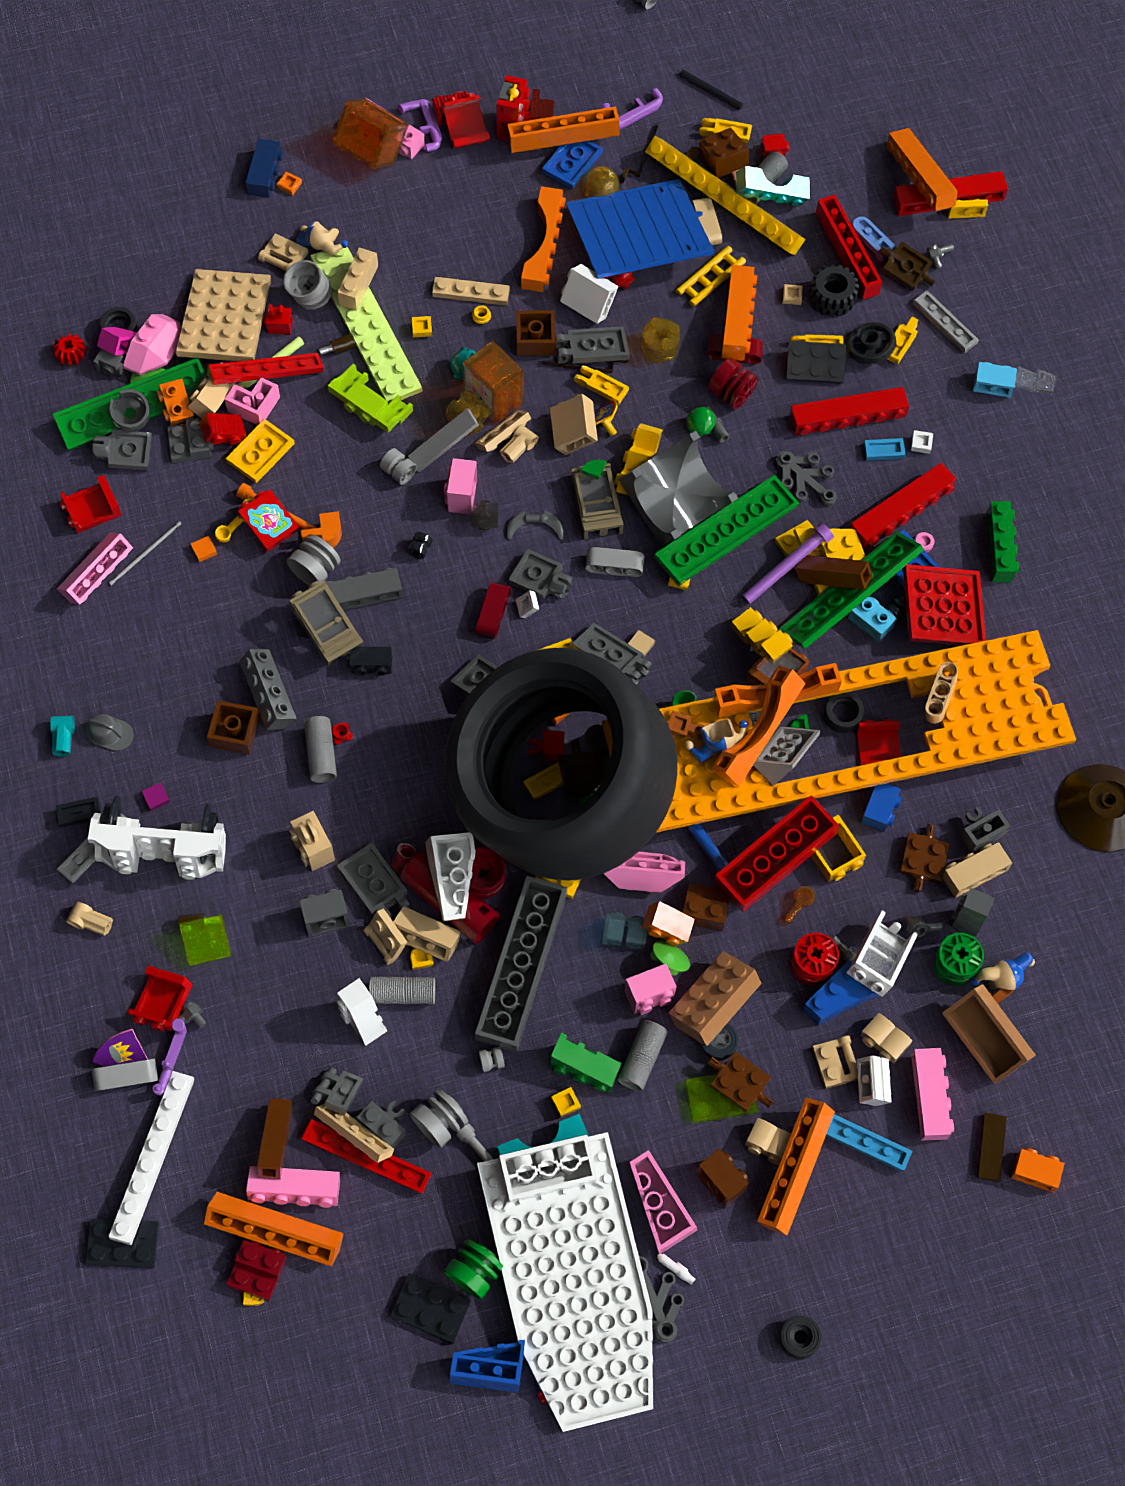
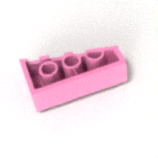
M648 1150L632 1160L630 1165L659 1254H661L698 1229Z

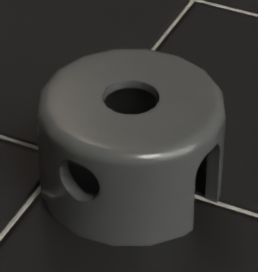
M137 390L119 391V397L115 401L113 399L110 401L111 419L117 428L124 431H139L148 422L150 414L148 401ZM132 408L135 410L136 415L133 419L125 417L124 412L126 409Z

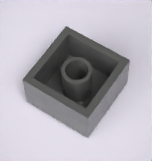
M331 889L326 891L325 894L318 896L312 894L299 900L309 937L350 927L342 890Z

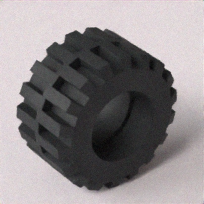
M833 264L830 267L824 266L822 270H817L813 276L809 292V300H811L812 307L816 306L815 310L817 312L821 311L822 315L829 314V317L834 315L839 317L842 313L847 314L849 310H852L856 302L859 284L855 274L849 272L850 269L847 267L844 269L841 265L835 267ZM835 288L842 293H831L826 289Z

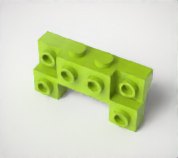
M352 364L341 376L330 382L328 391L344 402V407L348 412L358 415L364 423H369L373 427L377 425L389 433L398 422L401 424L413 412V404L409 403L406 405L401 401V396L399 395L388 404L386 399L364 385L369 380L368 374L366 372L361 374L357 371L356 365Z

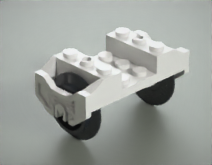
M118 795L114 796L112 803L105 804L103 814L95 813L91 818L88 841L95 845L96 861L104 862L121 874L137 873L140 857L145 860L159 858L167 862H176L179 876L187 880L202 878L216 871L223 872L226 834L223 828L224 825L219 823L218 812H212L210 803H207L205 806L202 824L181 823L180 831L140 827L139 820L121 817V801Z

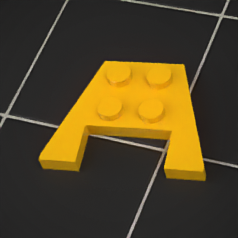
M796 528L793 531L799 546L815 533L814 528ZM830 529L834 538L827 544L824 542L820 544L824 557L862 560L866 557L855 529ZM815 585L814 587L819 596L830 586Z

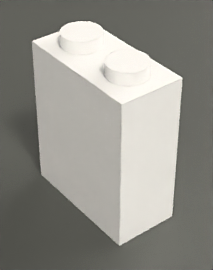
M582 264L571 268L567 275V284L564 285L561 291L562 297L560 302L598 324L606 319L618 286L605 278L597 279L595 272Z

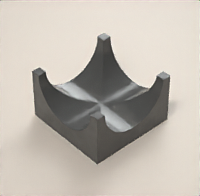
M697 431L689 434L619 479L660 546L675 540L688 529L738 499L735 492L723 489L707 471L698 451V439L700 436Z

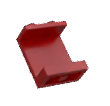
M470 93L458 100L457 97L448 98L442 105L453 149L490 140L489 132H486L479 104L480 95L475 96L474 93Z
M885 719L881 722L865 720L858 724L856 732L860 766L901 757L898 736L900 721H894L893 719Z

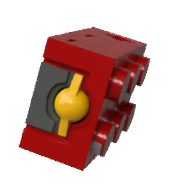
M505 76L497 101V140L509 142L507 124L529 121L530 112L527 111L530 100L527 99L529 98L530 88H527V79Z

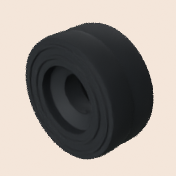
M802 1315L788 1319L782 1326L779 1334L781 1348L788 1356L794 1359L811 1357L820 1347L822 1340L821 1330L817 1323L811 1318ZM795 1332H804L807 1336L806 1342L803 1344L797 1343L794 1340Z

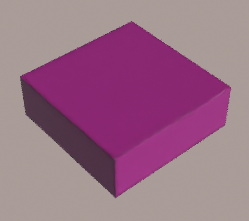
M161 783L142 791L151 811L170 803Z

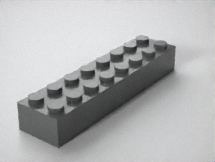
M526 876L476 1029V1041L494 1047L500 1046L501 1049L511 1052H518L567 898L568 887Z

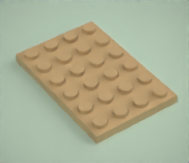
M196 269L177 345V356L228 361L254 360L269 293L271 275Z

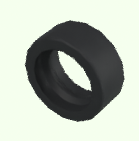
M110 308L100 318L101 329L108 328L109 324L114 320L125 319L130 322V326L126 330L138 331L135 315L127 308Z
M848 692L833 695L828 699L824 710L826 724L832 730L839 733L854 731L864 715V706L861 700ZM838 703L851 705L856 711L854 720L850 722L838 721L832 715L833 706Z

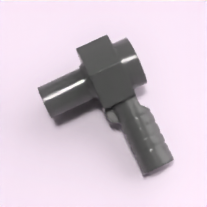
M949 244L938 248L937 245H933L926 249L925 256L933 261L935 270L942 268L939 257L943 256L944 253L953 251L954 246Z
M911 914L906 915L904 918L908 923V932L910 934L916 932L918 934L917 937H922L928 931L942 930L941 922L925 923L922 919L914 918Z
M193 1002L185 1005L182 1009L184 1013L178 1016V1019H182L184 1023L194 1021L199 1028H203L207 1024L200 1015L203 1010L198 1004Z

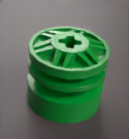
M954 933L949 935L942 941L933 959L934 971L937 977L948 985L963 986L968 984L982 966L984 950L980 942L969 934Z
M466 1239L463 1246L469 1252L461 1248L457 1251L463 1262L451 1259L443 1272L464 1291L482 1300L490 1289L489 1284L484 1278L496 1280L497 1275L493 1270L501 1273L503 1264L487 1248Z

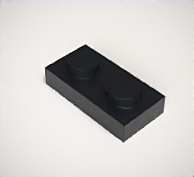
M98 797L56 805L60 827L91 821L95 813H101Z

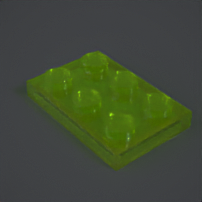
M717 1074L685 1080L693 1124L758 1114L757 1102L752 1104L745 1113L710 1088Z

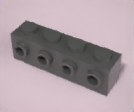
M385 568L375 573L367 572L357 577L348 576L334 582L326 581L343 611L403 598L397 568ZM322 591L320 597L324 614L335 613V609Z
M249 649L239 661L266 730L287 729L297 718L270 650Z

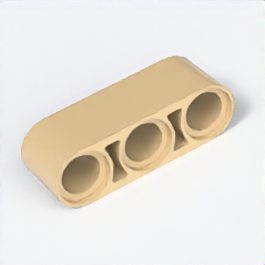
M711 198L692 200L691 204L695 212H703V215L698 218L712 246L722 244V234Z
M945 662L939 667L925 706V716L930 723L936 724L943 720L957 683L958 669L952 662ZM945 672H951L953 676L946 677L943 674ZM939 690L946 691V694L938 695L936 692ZM935 708L938 709L940 712L937 714L930 713V710Z

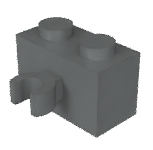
M978 807L974 810L977 817H972L969 812L966 813L965 819L971 825L964 828L960 839L970 853L977 852L987 844L993 843L1007 834L1011 826L1000 810L982 818V811Z
M371 1101L357 1117L358 1122L392 1148H395L406 1136L405 1129L395 1121V1119L403 1117L405 1110L402 1108L400 1112L394 1113L392 1110L396 1106V1102L393 1101L389 1104L388 1112L386 1113Z

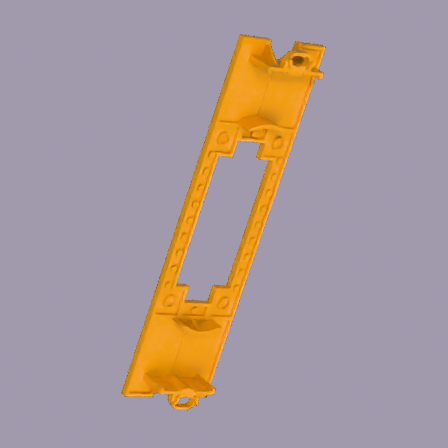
M1035 630L839 671L842 680L839 692L793 702L794 704L903 680L907 682L911 698L929 695L939 667L945 662H952L958 669L957 683L945 716L941 721L942 728L924 733L928 748L927 752L777 783L775 785H770L768 779L757 768L749 770L740 786L725 782L712 769L720 754H714L705 762H699L684 747L686 741H692L694 747L700 749L703 746L702 737L700 740L692 738L690 734H687L684 739L672 734L678 761L676 788L668 813L657 832L806 800L810 795L814 798H820L1075 743L1076 737L1064 703L1052 705L1048 691L1043 686L1033 683L1035 676L1050 668L1039 631ZM945 672L943 674L946 677L953 676L951 672ZM939 690L936 693L938 695H945L946 691ZM1035 691H1038L1042 694L1045 707L1043 706L1041 698L1035 693ZM713 698L660 708L659 710L667 723L672 710L692 717V724L699 723L706 726L720 720L730 719L736 733L740 731L739 722L745 720L748 722L746 733H749L753 728L749 713L760 711L762 708L718 718ZM603 720L601 724L611 759L612 733L608 720ZM695 729L696 733L701 734L700 730Z

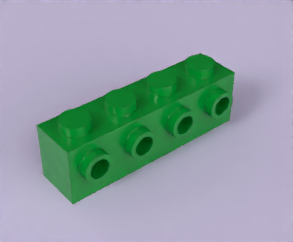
M991 501L987 510L992 582L1012 583L1015 574L1019 572V562L1015 558L1018 546L1014 544L1016 527L1013 526L1012 522L1014 521L1015 511L1011 509V501Z

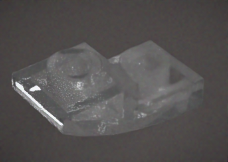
M1018 367L1015 387L1039 393H1053L1057 376L1040 369L1035 373Z

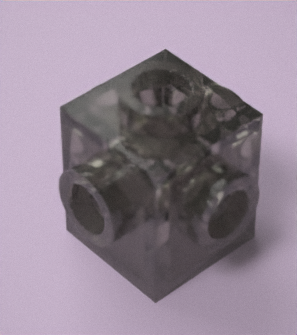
M481 500L479 503H475L474 509H471L470 521H474V527H478L480 530L498 528L499 503H491L488 500Z

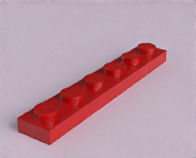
M318 353L211 364L208 365L207 371L212 384L216 385L260 380L261 377L269 379L321 373L324 366Z
M311 1119L302 1137V1141L421 1195H423L432 1175L431 1172L393 1155L377 1163L359 1148H356L346 1138L339 1135L333 1128Z

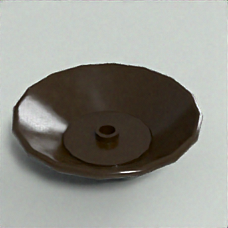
M1104 764L1081 767L1066 778L1059 790L1057 810L1062 825L1074 840L1090 849L1104 852L1124 850L1125 771L1119 767ZM1105 800L1110 801L1111 804H1110V805L1106 804V803H1105Z

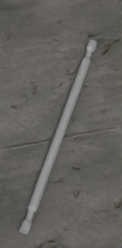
M177 522L174 527L169 529L163 536H161L155 543H153L147 550H145L139 557H137L131 564H129L123 571H121L116 576V578L109 582V584L113 585L117 579L121 578L127 571H129L135 564H137L143 557H145L151 550H153L159 543H161L167 536H169L177 527H179L181 525V522Z

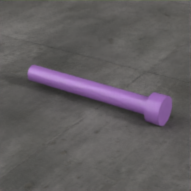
M823 522L818 524L814 528L815 533L742 595L744 599L751 604L822 542L827 544L834 538L831 530Z

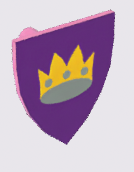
M129 1029L106 1040L96 1051L92 1062L107 1067L148 1060L133 1029Z

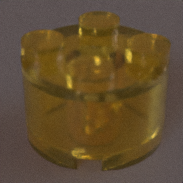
M659 317L652 318L645 325L642 332L641 348L648 360L655 363H665V361L672 360L677 356L681 337L679 325L671 320Z
M472 390L464 391L459 395L461 398L458 401L453 400L445 412V417L450 422L465 409H469L479 424L469 434L473 432L478 433L483 429V423L492 410Z

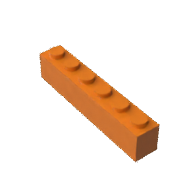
M616 106L507 124L511 153L620 136V120Z
M909 128L890 132L886 143L887 150L892 153L896 162L901 165L903 171L910 177L911 182L916 185L920 194H923L927 203L935 211L956 206L957 189Z
M732 264L721 358L728 359L732 357L734 360L744 361L745 353L750 351L751 342H748L747 339L751 340L752 328L748 327L752 326L753 315L750 313L754 312L755 301H751V299L755 300L756 288H753L757 284V275H754L755 267Z
M805 1097L757 1221L768 1230L786 1236L789 1233L835 1113L824 1102Z
M216 1192L208 1204L204 1221L205 1225L328 1266L333 1265L340 1251L344 1233L220 1192Z

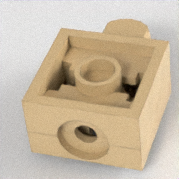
M314 811L291 821L292 829L289 830L292 836L291 839L296 849H299L305 866L309 865L311 870L314 871L335 861L332 845Z

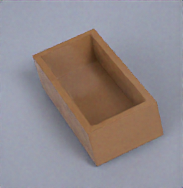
M722 951L668 1014L676 1028L703 1045L708 1046L762 983L754 968Z
M983 984L974 988L942 1013L994 1084L1002 1081L1036 1056Z

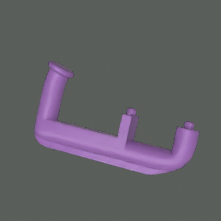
M657 88L652 89L651 92L655 100L645 105L639 98L634 99L637 108L619 117L620 130L658 110L662 104L663 96ZM604 103L600 106V109L609 108L610 104Z
M421 99L403 104L399 103L398 109L402 114L405 111L421 109L426 126H422L418 130L424 134L430 133L433 143L425 144L424 150L426 152L437 150L441 145L442 134L430 101Z
M177 1018L172 1022V1028L176 1032L166 1059L162 1061L163 1070L159 1081L153 1086V1092L156 1095H162L165 1092L187 1033L182 1019Z

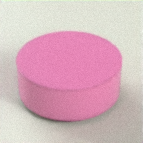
M921 532L915 537L914 541L920 543L926 553L932 550L934 538L931 534Z

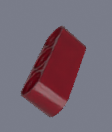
M714 334L709 336L708 358L720 361L727 360L721 358L724 335ZM751 338V340L747 339L748 342H751L750 351L745 353L744 361H736L746 364H759L762 361L763 342Z
M494 582L490 583L477 623L476 634L496 639L510 596V586Z

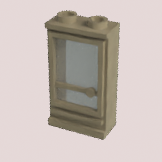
M610 463L606 465L599 480L582 474L581 468L583 466L571 469V481L584 540L588 539V532L599 530L600 536L607 535L610 528H618L619 535L623 534L624 524Z
M324 580L312 583L308 586L309 589L303 593L298 591L293 594L289 605L323 660L329 666L334 659L347 655L356 646H362L363 640L356 632Z

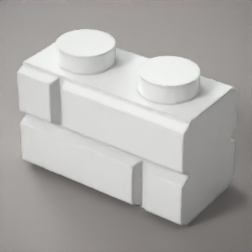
M877 1056L857 1059L859 1103L872 1106L891 1103L888 1059Z

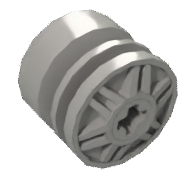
M301 260L291 265L285 273V289L302 308L316 310L323 307L329 301L332 295L331 281L316 263L310 260Z
M310 534L300 544V550H295L287 559V565L301 581L311 585L316 581L322 582L326 580L327 573L333 572L341 560L337 552L326 541Z
M437 1088L433 1091L436 1099L430 1095L427 1097V1101L431 1106L430 1109L423 1104H419L409 1114L423 1134L437 1147L442 1148L451 1139L448 1127L455 1132H459L460 1127L458 1123L465 1126L469 1122L460 1105L450 1095Z

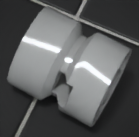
M396 448L389 450L380 462V468L388 475H392V478L401 485L407 483L417 469V465L410 459H405V455Z

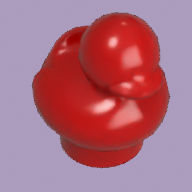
M632 271L605 277V279L612 278V283L622 287L624 290L635 280L632 277Z

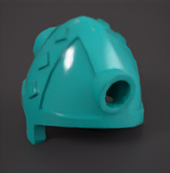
M461 347L460 351L455 353L449 360L454 373L453 378L465 380L464 365L474 375L478 370H484L483 366H479L476 352L468 348Z

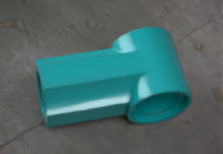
M74 716L51 717L53 755L58 757L71 755V739L75 731Z

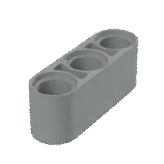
M592 547L587 550L585 569L591 573L639 577L643 574L644 554L638 551Z
M155 1059L91 1069L94 1091L158 1081Z

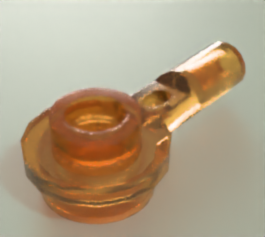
M802 886L796 890L794 894L796 902L784 918V921L788 924H791L802 907H808L814 903L815 893L810 887Z

